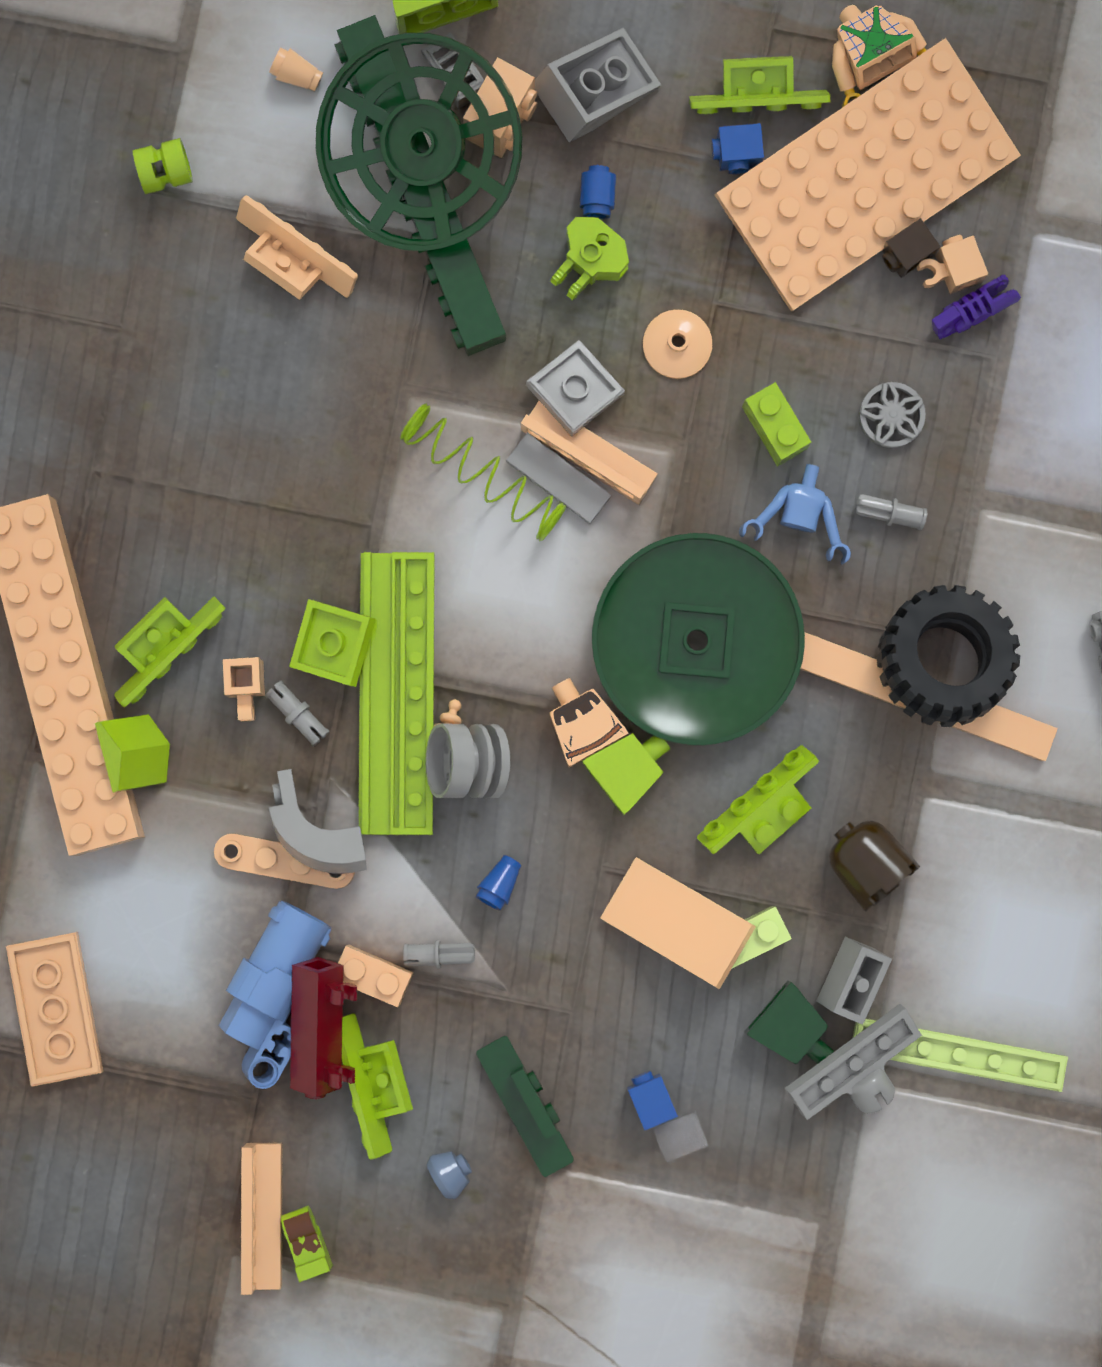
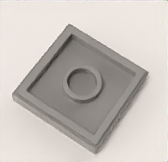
M580 340L526 382L528 389L571 437L621 398L625 392Z

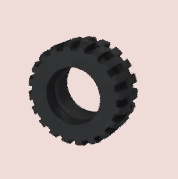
M945 585L934 586L930 592L922 590L916 593L891 618L878 644L881 652L877 656V667L883 668V673L880 675L883 687L889 685L892 690L888 695L894 704L900 700L906 706L902 712L910 717L917 713L922 716L921 722L932 725L935 721H940L941 727H952L956 722L965 725L973 722L977 717L984 716L1007 694V690L1013 685L1017 677L1014 671L1020 666L1021 656L1015 653L1020 643L1018 635H1011L1009 632L1014 626L1009 616L1002 618L998 613L1002 607L995 601L990 605L983 600L985 594L977 590L971 595L965 593V586L954 585L950 591H947ZM948 628L957 631L967 638L974 647L978 658V672L974 679L965 685L954 686L939 682L930 676L923 668L918 657L917 643L921 635L928 629Z

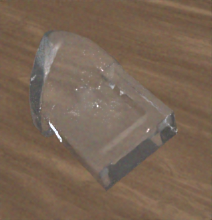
M695 1111L654 1127L658 1145L668 1164L676 1162V1158L708 1146Z

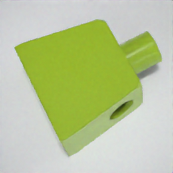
M632 733L587 757L582 763L619 811L625 815L664 773L655 761L671 748L665 740L656 736H652L641 744Z

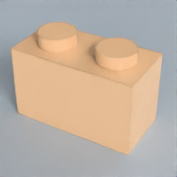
M351 945L345 946L338 964L344 965L343 983L354 984L357 986L358 991L395 1007L400 1006L414 973Z

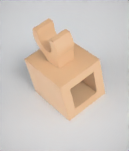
M957 235L943 241V247L935 255L937 261L925 259L916 267L918 271L928 268L934 273L933 278L924 281V288L934 287L938 282L945 280L950 294L982 283L988 276V271L974 235L963 239L962 235Z
M259 657L223 659L224 695L229 698H237L238 720L241 722L255 721L253 697L265 696L263 660Z

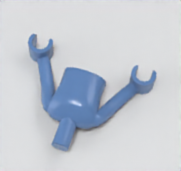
M806 464L801 484L792 483L783 486L772 502L755 520L746 521L739 529L740 537H744L747 526H753L756 530L754 541L758 540L763 534V526L784 504L780 521L781 525L799 531L814 533L816 532L818 519L822 511L831 547L826 552V559L828 561L832 560L835 549L840 550L843 554L841 564L846 563L851 556L849 547L841 543L834 510L829 497L823 491L815 488L819 467L811 464Z

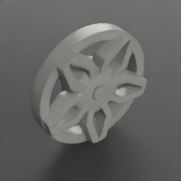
M887 382L874 387L865 396L860 406L859 421L863 432L872 442L886 448H898L909 444L919 435L925 423L926 413L922 398L915 390L902 383ZM887 389H890L894 397L891 401H888L886 398ZM897 390L907 393L910 397L903 398L901 402H898L899 394ZM881 391L880 401L883 405L878 402L868 404L869 400ZM915 401L916 405L911 410H906L904 404ZM874 408L879 410L878 415L866 411V409ZM918 410L919 420L916 427L912 419L907 418V416H912ZM866 418L874 422L879 421L875 434L870 430ZM903 423H907L913 433L903 429ZM884 427L889 432L881 439V430ZM895 429L898 434L906 437L900 441H887L894 434Z

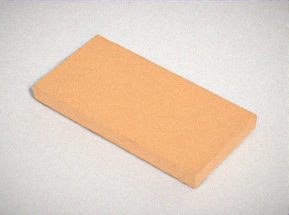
M637 857L634 859L600 919L718 989L721 988L756 926Z
M78 932L6 946L31 1087L104 1072Z

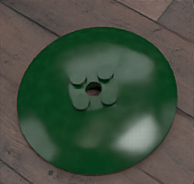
M688 533L667 537L642 548L618 568L604 588L595 611L592 627V651L596 671L603 688L616 708L627 719L647 733L666 741L684 745L703 746L731 741L753 731L766 722L781 707L792 691L799 676L805 648L804 623L800 606L792 588L782 573L770 560L750 546L732 538L709 533ZM693 631L704 633L707 638L706 647L698 651L691 649L687 643V636Z

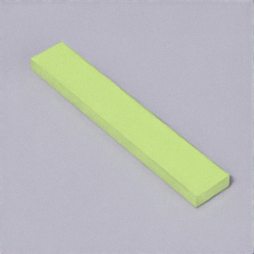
M865 1019L863 1024L855 1022L852 1038L877 1020ZM919 1028L918 1030L922 1036L890 1059L1059 1092L1063 1090L1068 1057L1064 1055Z

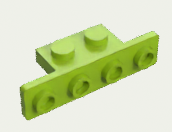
M792 56L723 59V95L689 96L691 109H697L699 114L718 113V108L732 107V112L753 111V106H766V110L781 111L787 109V104H801L802 109H818L822 107V103L830 102V94L827 90L794 91Z
M214 596L188 620L164 597L114 646L138 670L115 692L114 696L123 707H126L129 703L134 704L139 701L146 693V686L153 679L163 677L170 670L171 662L180 653L185 654L194 647L197 642L196 637L205 628L211 629L220 621L222 612L225 610L222 603Z
M803 745L787 753L782 762L769 773L761 776L749 791L743 796L736 798L730 807L717 819L710 821L697 836V839L712 854H715L740 833L757 854L763 852L811 809V806L794 784L818 764V758Z
M353 1013L343 1016L342 1062L345 1066L355 1068V1083H348L352 1095V1107L360 1124L362 1144L367 1150L369 1159L372 1160L392 1152V1145L384 1117L413 1110L395 1041L391 1040L364 1047L356 1015Z

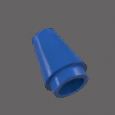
M503 855L501 860L477 886L479 891L476 898L500 911L504 904L508 905L522 865L511 857Z

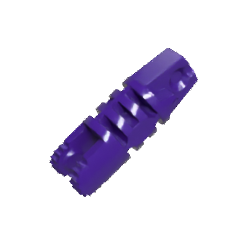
M1005 274L979 287L975 292L972 291L961 297L958 301H954L943 308V312L932 319L933 331L939 339L955 332L962 333L970 329L971 326H975L988 319L989 316H993L1017 303L1021 296L1017 290L1013 289L992 299L993 296L1005 290L1010 282Z

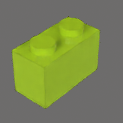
M776 382L745 399L742 408L777 467L808 449L812 442Z

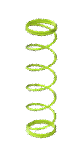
M427 403L421 405L407 422L401 432L400 439L407 445L416 444L442 424L432 447L431 462L433 464L445 462L469 442L458 470V482L460 484L472 481L496 461L484 492L486 503H493L499 500L523 480L512 507V522L524 520L550 499L536 535V540L539 539V542L543 541L563 515L566 505H563V502L558 504L546 519L553 502V495H549L523 517L515 520V509L527 477H520L503 493L492 500H488V490L500 462V456L493 458L475 475L462 481L460 479L461 471L473 443V437H469L442 460L435 461V449L447 422V417L442 418L417 440L408 442L422 426L431 410L430 405H427Z

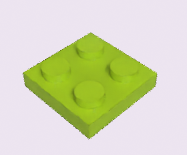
M308 599L289 667L356 687L375 618Z

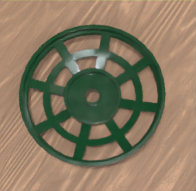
M404 33L388 36L369 44L353 55L337 72L327 88L319 109L316 124L315 150L319 171L328 194L337 209L354 227L366 236L387 246L402 250L428 251L446 248L467 240L481 231L497 216L508 200L518 177L522 159V130L513 96L501 75L488 60L471 47L452 38L432 33ZM412 44L436 45L451 49L459 53V56L451 73L435 67H410L403 46ZM389 50L396 72L377 82L366 94L365 98L345 88L350 79L364 64ZM472 62L482 68L494 82L504 99L507 111L489 116L488 110L480 96L464 81ZM426 77L446 82L439 100L420 99L414 78ZM400 83L406 102L397 106L391 113L375 104L386 90ZM459 91L473 105L478 114V120L461 124L458 117L451 110ZM339 100L357 110L352 128L351 148L353 155L332 160L330 149L331 125L334 110ZM369 117L383 125L380 136V147L364 151V129L366 120ZM511 125L513 156L509 175L503 186L488 175L494 155L493 130ZM421 132L426 133L431 140L430 148L425 153L419 152L415 147V138ZM483 134L484 152L481 165L478 168L463 158L465 139ZM384 161L388 169L397 177L388 193L376 182L368 165ZM357 169L365 187L375 199L382 203L371 221L362 216L349 201L339 184L337 173ZM455 171L472 181L459 196L446 202L442 182L448 179ZM410 184L428 186L432 207L408 205L401 202V199ZM480 188L496 198L491 208L476 222L462 231L451 234L448 213L466 204ZM394 211L416 218L434 217L437 238L428 240L409 239L391 234L383 230V227Z

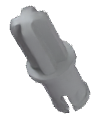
M863 494L859 496L856 503V513L858 515L886 521L888 526L894 523L922 531L927 518V508L898 503L896 498L889 501Z
M436 940L435 944H404V966L428 965L436 966L437 969H440L442 964H470L475 961V947L471 943L441 944L440 940Z

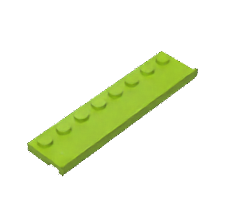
M364 552L361 553L360 614L375 618V623L360 672L359 826L362 835H433V794L428 785L426 775V749L431 730L434 726L435 553Z

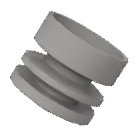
M436 724L431 730L426 749V775L431 793L436 798H464L467 794L471 798H499L503 794L510 771V750L504 729L498 724L484 726L482 724H474L469 728L464 724Z

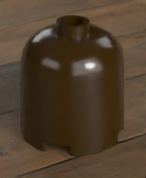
M864 821L855 827L849 822L834 834L838 841L831 848L829 854L830 865L865 912L872 905H876L899 886L898 883L908 875L914 874L920 868V865L879 822Z

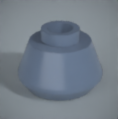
M450 1151L431 1155L427 1162L429 1173L445 1198L456 1199L470 1182L467 1175L472 1173V1170L462 1153L456 1156Z

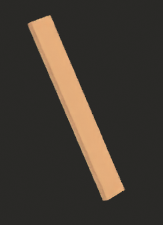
M805 632V648L800 670L900 708H906L900 700L894 704L888 695L892 690L889 685L883 687L880 675L883 673V668L877 667V659ZM995 705L988 713L982 717H977L971 723L961 725L959 722H956L952 726L958 730L1043 762L1048 757L1058 729L998 705Z

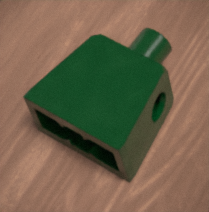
M787 981L744 1031L754 1040L794 1064H797L805 1054L818 1064L834 1052L832 1048L820 1039L829 1026L799 989L790 981Z

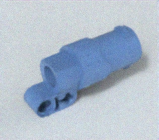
M282 900L270 910L268 917L271 920L249 959L243 958L226 991L233 995L234 998L219 1024L220 1028L227 1035L250 1046L242 1061V1071L250 1083L260 1089L270 1088L278 1081L291 1057V1027L286 1023V1020L291 1013L292 965L315 958L321 945L326 947L330 940L329 934L331 932V926ZM274 1034L284 1035L282 1041L278 1039L272 1040ZM264 1049H267L270 1053L273 1051L275 1056L272 1057ZM268 1062V1069L265 1074L261 1076L253 1075V1069L258 1063Z

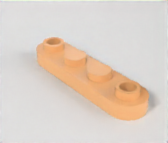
M227 834L222 836L214 847V856L218 864L231 870L334 889L347 886L355 875V872L344 873L340 877L334 878L330 873L318 871L302 864L291 856L280 842ZM229 845H235L238 849L237 856L232 859L226 855V848Z

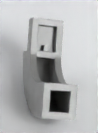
M292 770L277 771L279 783L272 784L275 804L279 806L269 807V812L275 834L286 851L302 864L322 872L344 874L367 870L360 826L340 830H325L312 825L303 817L299 810Z

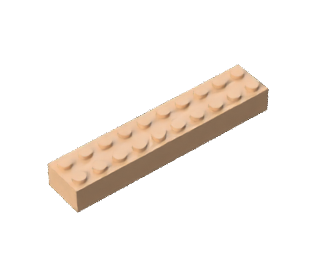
M49 494L0 507V595L68 855L79 856L144 838L145 835L133 789L114 793L112 791L95 723L113 720L114 717L57 501Z

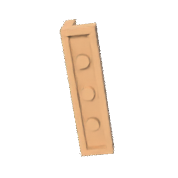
M540 401L537 402L530 415L526 414L521 422L522 432H528L552 451L638 505L658 473L585 427L571 437Z
M246 1143L242 1147L241 1295H252L255 1290H280L282 1288V1143Z

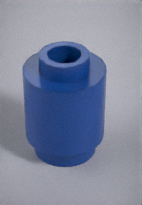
M589 166L588 171L581 173L580 208L583 209V217L599 219L611 217V210L615 208L616 174L609 172V167Z

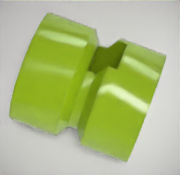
M181 138L162 142L160 149L157 150L152 145L133 150L136 170L145 194L162 191L168 183L173 187L193 183L189 161ZM162 160L164 173H157L155 162Z

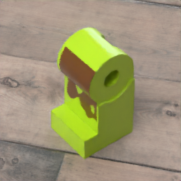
M305 1206L281 1215L283 1231L293 1256L299 1282L330 1271L333 1264L311 1208Z

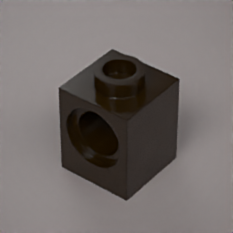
M920 218L886 241L882 250L884 253L882 259L891 272L897 271L902 278L916 269L921 261L935 256L941 246Z

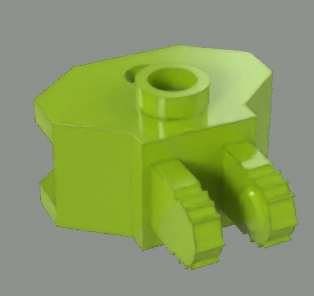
M575 217L566 229L569 252L566 254V261L555 272L550 282L558 286L574 269L581 277L572 284L566 295L571 300H574L589 283L593 285L596 280L619 281L628 271L629 259L625 240L599 218ZM599 242H604L606 245L600 246Z

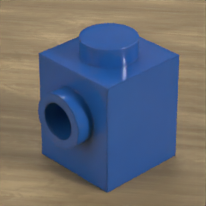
M761 123L719 127L717 139L711 140L713 160H719L720 171L728 170L730 174H743L748 172L749 168H754L763 162L764 151Z
M648 1071L631 1079L633 1085L628 1086L627 1089L644 1130L678 1117L660 1073L653 1076L652 1072Z

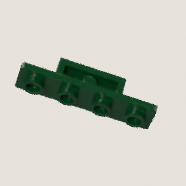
M504 1035L477 1050V1057L542 1176L547 1177L572 1163L574 1157L556 1126L561 1121L551 1102L546 1105L544 1104L538 1093L543 1090L539 1079L534 1071L527 1073L508 1036Z

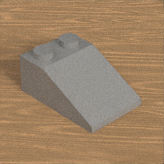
M624 28L549 63L535 79L537 95L568 142L595 130L661 86V83Z

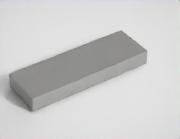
M528 432L506 460L508 464L547 493L553 495L559 502H563V505H566L567 508L589 524L592 523L611 498V494Z

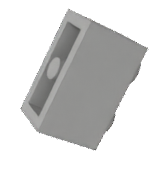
M845 936L816 1001L833 1013L863 1024L892 958L870 946Z

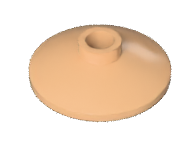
M669 310L655 317L648 325L643 337V352L647 362L657 373L672 379H683L695 375L707 364L712 352V336L706 323L694 313L686 310ZM681 336L685 340V344L682 347H676L672 344V338Z

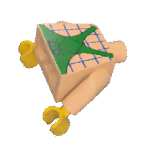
M850 5L841 12L839 18L843 24L837 29L838 41L833 45L832 68L839 89L844 91L846 96L842 103V108L848 104L849 99H856L860 96L859 93H855V86L862 90L905 66L917 56L927 51L925 48L927 43L911 18L893 12L889 13L882 6H874L861 13L857 6Z

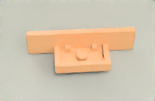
M247 195L241 199L236 219L260 236L245 252L244 261L299 300L319 279L346 298L352 294L358 275L347 264L338 261L324 251L319 244L310 241L296 231L291 224L282 221L268 211L263 204L254 201Z

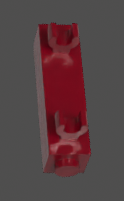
M319 957L292 965L290 1089L304 1093L305 1097L309 1099H322L326 1097L327 1093L341 1089L342 1081L350 1084L355 1083V1068L342 1065V1020L344 999L356 1001L357 986L351 983H343L344 965Z

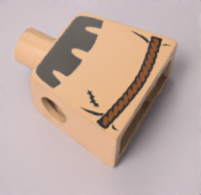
M571 678L552 687L561 706L549 714L568 767L579 763L629 734L594 689L579 695Z

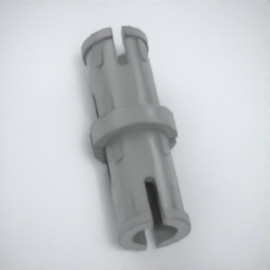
M280 680L274 686L283 698L272 688L265 694V697L286 716L285 721L290 726L293 724L313 747L316 746L320 739L311 729H314L322 739L330 731L308 710L310 706L305 701L301 703L284 685V682Z

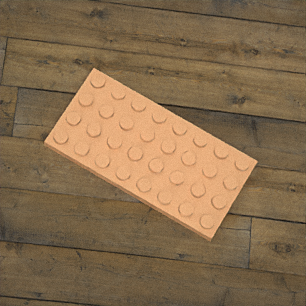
M944 38L718 191L715 197L789 310L793 311L884 249L883 246L886 241L920 218L923 222L1020 157L1021 154L948 40Z

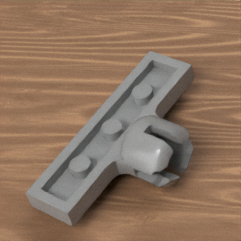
M899 1004L785 1089L802 1116L807 1120L845 1093L849 1094L856 1107L863 1113L878 1112L882 1110V1107L874 1095L881 1094L886 1104L889 1105L895 1094V1087L886 1074L884 1065L888 1060L920 1038L922 1034L906 1008Z

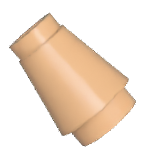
M281 47L269 71L270 74L276 76L278 81L313 91L317 89L324 73L291 48L287 51Z

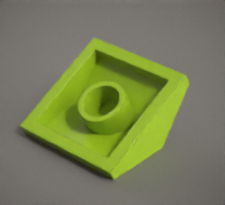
M149 714L95 723L113 793L167 782L170 743Z

